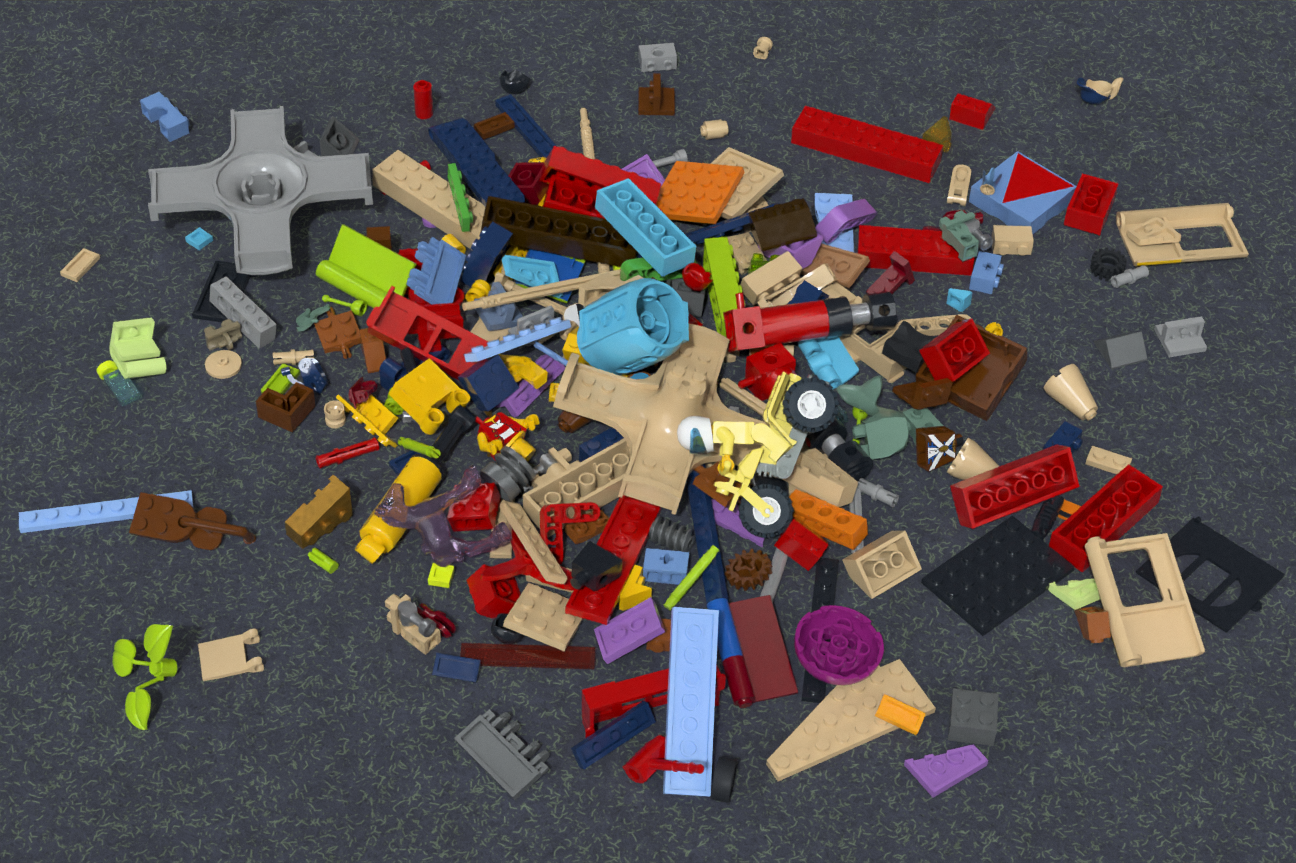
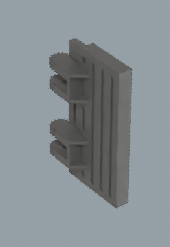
M488 710L483 715L480 714L454 739L516 800L549 770L544 762L549 758L550 753L547 750H543L528 762L527 760L539 750L540 744L534 741L523 749L526 745L515 735L520 724L514 721L499 733L498 731L509 722L511 715L508 712H504L496 718V715L491 710Z

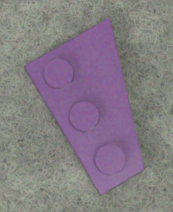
M711 499L715 524L739 534V536L763 547L765 538L755 536L743 527L739 519V505L736 504L734 510L729 511V505L724 507L716 500Z

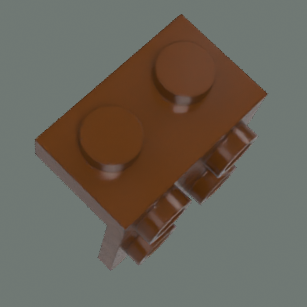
M948 378L926 383L917 381L894 386L892 391L900 399L909 403L912 408L922 410L923 408L946 404L953 381Z

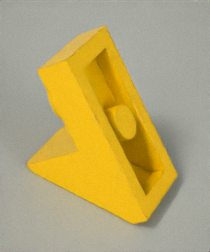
M634 565L620 595V610L630 609L648 598H652V589L644 586L643 567Z

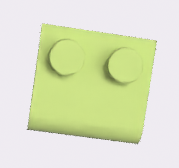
M152 318L113 322L109 348L110 355L125 379L165 374L166 372L164 357L156 358L160 356V350L152 339L155 324Z

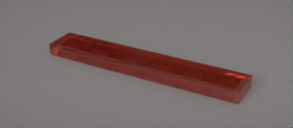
M461 643L460 657L481 660V666L594 669L595 647L567 646L566 650L562 651L546 645Z

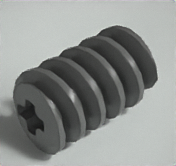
M659 515L650 527L648 539L651 538V541L654 543L659 542L661 546L666 545L668 549L674 548V551L690 552L696 541V535L691 536L692 529L689 528L684 533L683 525L677 530L676 522L669 526V519H665L661 523L662 516Z

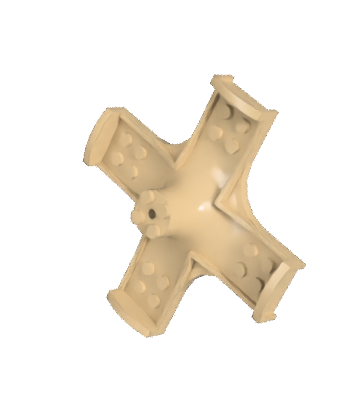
M689 324V341L683 343L675 353L664 359L661 367L655 374L645 379H632L578 363L579 355L571 353L561 378L553 407L602 422L616 429L626 439L630 448V461L618 497L622 498L623 495L672 510L671 514L676 515L686 480L691 471L703 463L719 462L722 458L719 455L720 444H713L714 451L709 453L706 452L704 447H693V451L681 446L677 437L678 425L689 416L709 418L711 425L713 421L754 422V425L759 423L767 425L764 421L728 409L721 402L717 394V379L730 339L706 327ZM759 443L752 445L734 444L733 454L730 456V459L734 462V465H738L751 450L761 448L762 446Z

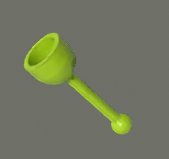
M328 295L322 296L323 302L329 301L350 307L352 313L362 317L367 311L366 301L355 300L351 304L330 298Z
M853 406L852 414L857 419L856 425L861 424V421L866 419L868 414ZM854 438V439L852 440V441H856L858 444H860V441H859L858 438Z

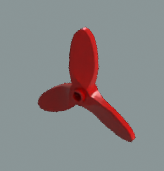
M513 528L510 537L515 558L484 570L480 577L482 581H497L519 574L530 575L542 583L565 590H574L570 583L572 579L571 571L562 566L560 567L567 576L565 584L548 582L544 579Z

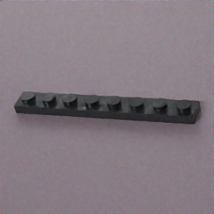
M820 558L817 561L811 613L820 610L822 606L834 605L839 560ZM805 670L801 701L821 703L825 698L826 683L818 680Z

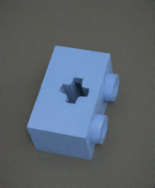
M979 251L971 276L970 290L992 294L993 289L998 288L1000 277H997V275H1002L1004 264H1000L1002 256Z
M646 548L643 566L645 581L679 585L688 573L689 552Z

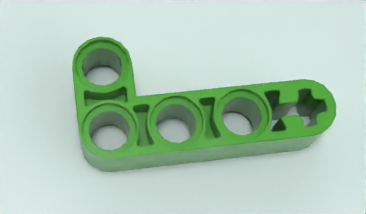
M644 258L629 259L621 265L620 279L626 281L637 275L643 278L654 277L658 281L682 278L684 268L661 276Z

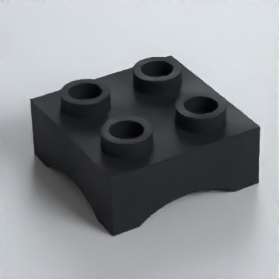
M903 321L896 332L886 340L881 354L917 372L925 362L919 350L936 337L922 334L914 329L910 323Z

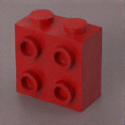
M495 482L454 485L447 516L453 532L494 529L501 497Z

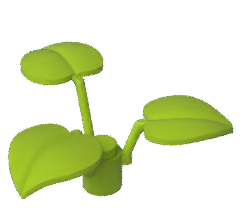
M153 624L147 628L144 635V648L148 652L147 656L151 662L135 660L136 647L128 639H120L114 645L113 667L119 676H128L132 671L133 664L149 666L150 673L156 677L137 686L135 692H129L126 698V715L129 721L141 730H148L147 721L151 709L150 695L143 688L158 681H164V677H173L177 672L176 661L163 658L170 640L172 625Z

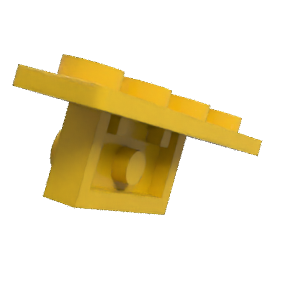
M339 394L336 396L343 403L346 412L349 413L351 411L354 413L352 418L360 424L364 422L366 424L364 428L369 433L379 436L377 440L386 447L388 445L394 448L398 446L386 435L398 417L372 394L366 402H361L357 409Z

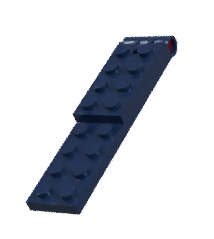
M460 118L428 128L432 141L451 164L456 163L457 171H461L462 178L485 207L488 196L525 202L524 194L496 162L493 151L466 119Z

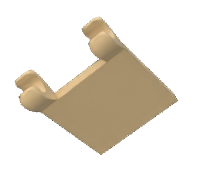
M250 629L241 635L198 644L203 681L246 672L264 671L261 657H254L246 661L244 644L260 642L257 629Z

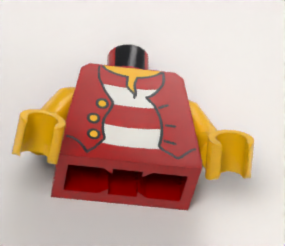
M484 412L480 413L475 420L480 425L477 434L479 449L482 452L490 453L491 457L495 460L494 456L497 453H501L500 450L516 434L522 430L526 433L528 428L532 431L535 429V425L540 424L538 416L532 414L527 416L526 419H517L498 412L490 418Z

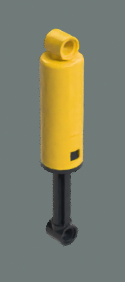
M461 404L448 416V424L432 445L435 449L440 450L441 455L439 458L429 457L424 454L412 455L404 469L397 476L392 486L360 529L362 540L356 546L355 551L371 564L382 553L386 554L395 547L443 478V470L439 464L460 434L464 433L476 419ZM392 497L394 500L392 508L387 510L388 499Z

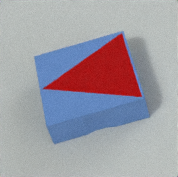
M1017 151L995 168L993 182L999 174H1002L1001 179L995 186V192L992 195H985L980 191L983 183L982 178L971 186L969 202L989 215L997 217L1007 226H1031L1032 234H1034L1049 219L1068 207L1077 186Z

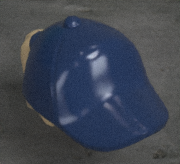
M1078 78L1077 84L1081 87L1082 100L1089 104H1100L1105 100L1113 99L1119 92L1123 78L1115 79L1112 84L1106 81H1092L1090 79L1086 81L1083 78Z

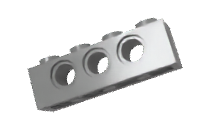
M224 277L210 285V302L228 319H231L233 322L238 321L241 326L240 331L259 349L275 340L276 323L229 278Z

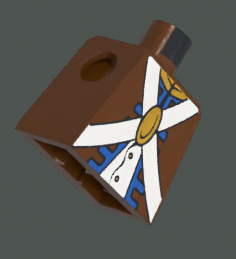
M945 426L916 428L917 465L929 472L953 461L956 458V447L962 446L964 443L962 435L955 434L953 430Z

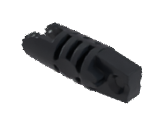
M1056 496L1053 501L1051 498L1045 500L1034 520L1031 533L1042 540L1052 529L1064 503L1062 496Z

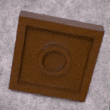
M653 73V81H650L649 87H639L638 115L674 116V88L661 87V73Z

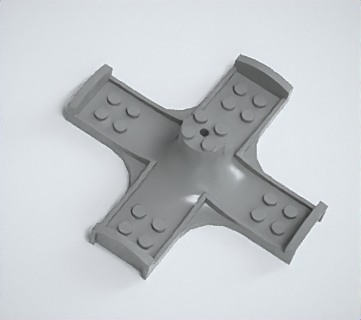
M280 106V109L238 112L232 109L231 142L229 149L220 158L210 163L196 166L148 169L151 183V203H148L151 221H159L160 213L201 210L222 212L232 221L234 227V257L237 273L267 275L286 271L293 268L290 223L293 214L301 206L321 201L365 198V205H373L369 153L308 156L295 151L287 143L283 106Z

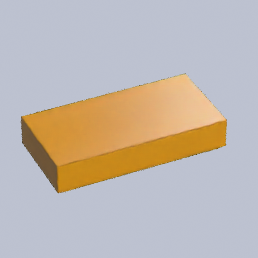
M884 694L874 716L917 735L926 713Z

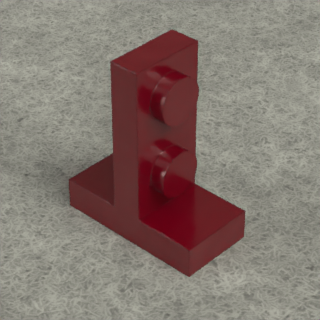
M894 251L889 256L892 265L869 287L866 293L888 291L893 294L904 281L911 285L915 279L909 261Z

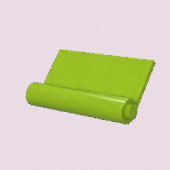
M342 224L330 258L320 262L316 269V276L355 299L366 301L367 305L374 309V307H380L391 285L395 287V293L404 297L407 289V279L410 278V270L415 268L416 263Z

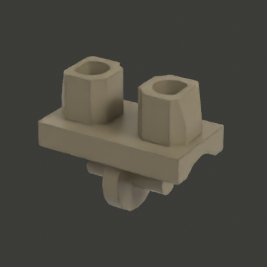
M227 319L221 323V328L215 329L212 326L205 328L204 333L209 351L224 346L228 350H232L233 343L242 338L240 323Z

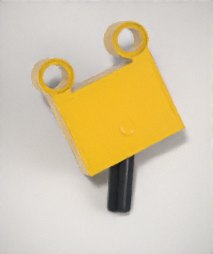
M405 348L400 351V355L407 374L395 382L389 395L420 425V429L424 433L432 435L436 433L444 420V414L437 408L443 403H446V409L449 413L459 404L465 408L470 401V395L467 391L460 389L430 358L417 367L412 350Z

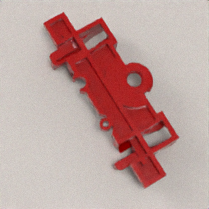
M408 248L399 250L397 254L416 263L415 269L417 268L421 271L423 263L415 257L418 249ZM407 286L405 294H408L410 301L463 328L460 305L464 301L465 295L460 288L457 287L453 303L430 304L414 294V290ZM417 316L408 334H418L420 349L424 350L436 326ZM441 330L430 352L441 351L440 339L458 337Z

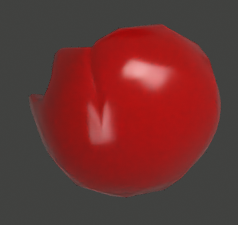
M697 263L686 265L682 271L683 281L691 290H704L713 281L712 279L710 280L711 273L706 272Z

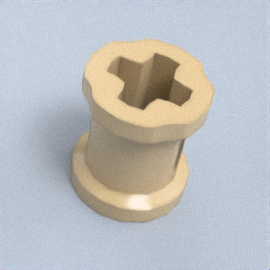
M760 37L758 39L757 46L753 51L755 58L765 60L768 57V51L773 46L769 38Z

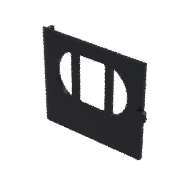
M1199 516L1193 517L1170 539L1175 558L1183 555L1199 556L1181 573L1183 582L1206 560L1230 574L1204 601L1186 592L1192 611L1226 633L1250 610L1260 611L1262 609L1260 600L1285 575L1203 524ZM1149 558L1136 570V573L1159 588ZM1234 581H1239L1242 594L1237 601L1227 606H1210Z

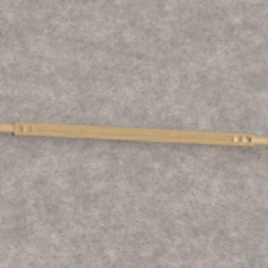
M620 269L480 297L479 300L463 303L462 308L464 311L476 308L486 309L578 290L579 285L605 273L620 279Z

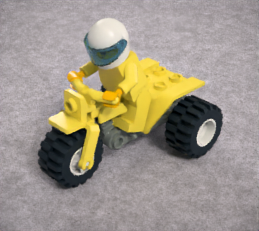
M782 372L781 376H777L762 417L767 425L762 423L754 425V422L713 421L711 425L709 418L701 416H689L678 425V441L682 447L689 450V454L707 455V453L714 451L713 444H720L719 455L722 458L718 464V471L720 475L730 479L728 482H714L713 486L717 487L716 492L727 496L729 492L734 494L728 507L729 511L734 510L738 497H741L738 507L739 519L749 533L762 538L775 537L783 533L785 528L789 526L790 521H792V512L794 510L791 498L780 487L772 484H761L750 489L748 486L755 471L759 476H761V472H764L763 476H766L768 472V477L788 478L792 474L806 436L821 431L833 423L835 416L838 414L839 401H837V393L833 391V387L829 382L814 378L812 375L802 379L798 375L792 373L788 375ZM759 443L762 446L761 448L751 450L737 465L738 470H733L734 462L730 459V456L733 454L734 444L752 445ZM734 480L741 483L740 488L732 486Z

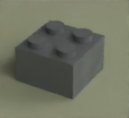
M953 688L950 701L948 740L994 746L997 732L999 694Z

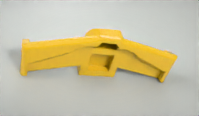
M499 354L516 383L524 379L533 385L535 389H538L547 382L548 372L533 362L531 358Z

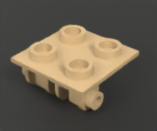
M749 232L727 237L729 245L732 244L733 247L732 258L736 260V270L741 275L746 274L749 268L768 263Z

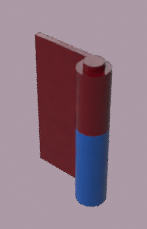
M770 595L728 603L726 598H719L707 603L708 610H719L717 646L734 705L739 706V708H747L755 702L798 694Z

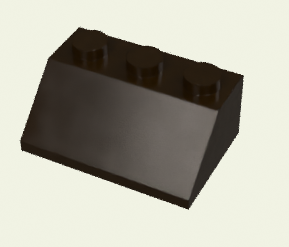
M804 198L794 199L783 204H775L772 207L757 209L754 212L748 213L751 232L762 252L817 237L812 215Z

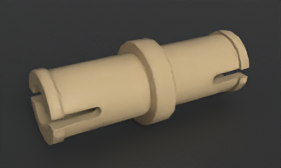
M291 349V352H273V358H282L274 359L273 363L274 365L282 363L296 365L303 358H314V350L295 351V349Z

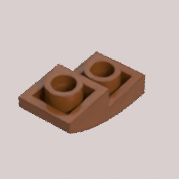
M600 510V516L596 521L566 524L564 532L575 544H579L602 533L609 518Z

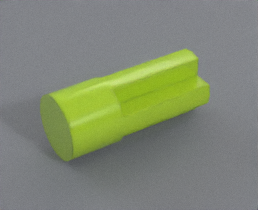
M313 548L312 552L308 553L309 559L328 573L332 574L338 569L339 564L317 548Z

